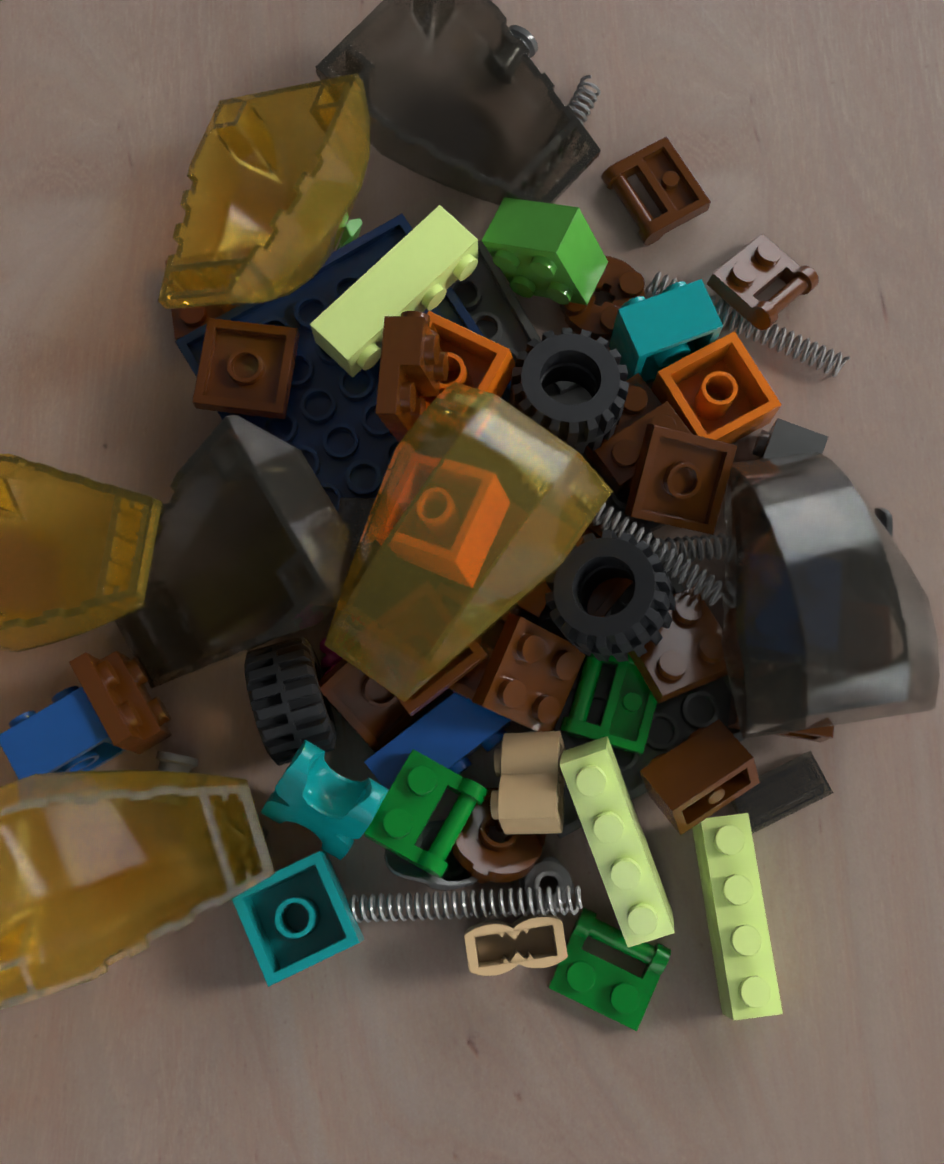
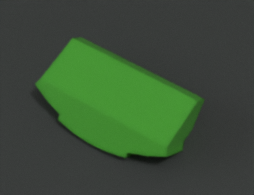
M361 218L348 221L337 250L359 237L363 224Z

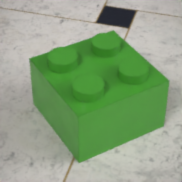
M504 197L482 239L483 244L493 257L494 264L500 268L510 283L511 289L516 294L526 298H531L534 295L550 298L559 304H569V302L587 305L608 264L606 256L579 207Z

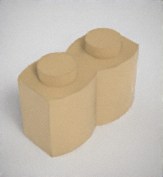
M560 731L504 733L502 748L495 749L494 770L496 776L501 778L499 790H493L491 793L490 806L493 820H499L504 834L562 833L565 779L559 764L562 752L565 751V745Z
M539 913L536 917L533 914H529L527 917L523 916L517 919L512 924L500 920L482 921L464 931L469 972L481 976L500 975L512 970L518 964L528 968H546L554 966L568 957L563 922L559 917L552 914L544 916L542 913Z

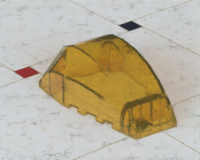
M357 73L219 101L189 165L187 177L192 181L191 190L183 191L180 203L185 210L183 223L175 225L173 239L178 243L176 254L168 256L158 302L165 309H198L264 303L290 295L314 278L334 252L362 188L370 158V116L364 83Z
M457 382L452 383L427 407L396 446L349 569L324 645L406 702L501 618L521 603L530 593L557 572L613 491L577 450L495 394Z
M0 454V651L22 652L81 635L133 614L143 608L160 521L162 501L108 483H100L75 473L64 472L39 462L28 461L16 455Z
M109 770L35 774L0 786V1011L90 982L108 972V967L127 955L132 958L149 948V942L173 928L175 931H178L194 921V916L214 904L219 907L275 874L247 779L172 771Z

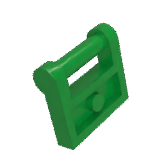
M592 653L589 657L585 655L569 716L563 717L559 731L573 737L591 741L608 736L612 747L642 755L657 704L655 697L629 653V661L618 662L613 655H610L608 662L597 660ZM607 663L616 666L602 720L600 726L588 723L587 718L602 665Z
M413 749L372 822L366 829L364 836L433 876L442 878L448 867V863L445 862L475 805H482L488 790L479 783L462 777ZM446 789H449L459 796L428 851L417 847L416 843Z
M583 907L566 943L568 957L557 964L548 988L637 1031L659 978L669 961L671 949L660 943L652 946L646 942L628 948L621 930L597 919V913ZM589 936L645 963L646 966L642 976H636L583 950L582 947L586 938Z

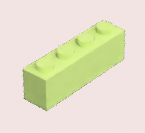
M439 205L310 323L315 342L352 378L361 369H370L381 357L385 316H400L405 311L423 312L426 309L430 311L436 308L444 299L447 289L458 279L460 281L467 279L477 267L478 239Z
M608 736L563 751L559 765L627 947L674 934L673 911Z
M742 813L706 818L694 826L692 830L722 1014L733 1021L783 1014L749 814Z

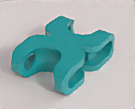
M304 740L292 758V762L276 784L274 792L270 794L264 804L261 813L278 824L290 821L308 828L321 840L322 850L341 860L349 852L354 842L353 839H359L364 834L389 789L369 777L360 782L349 780L339 775L324 760L325 751Z

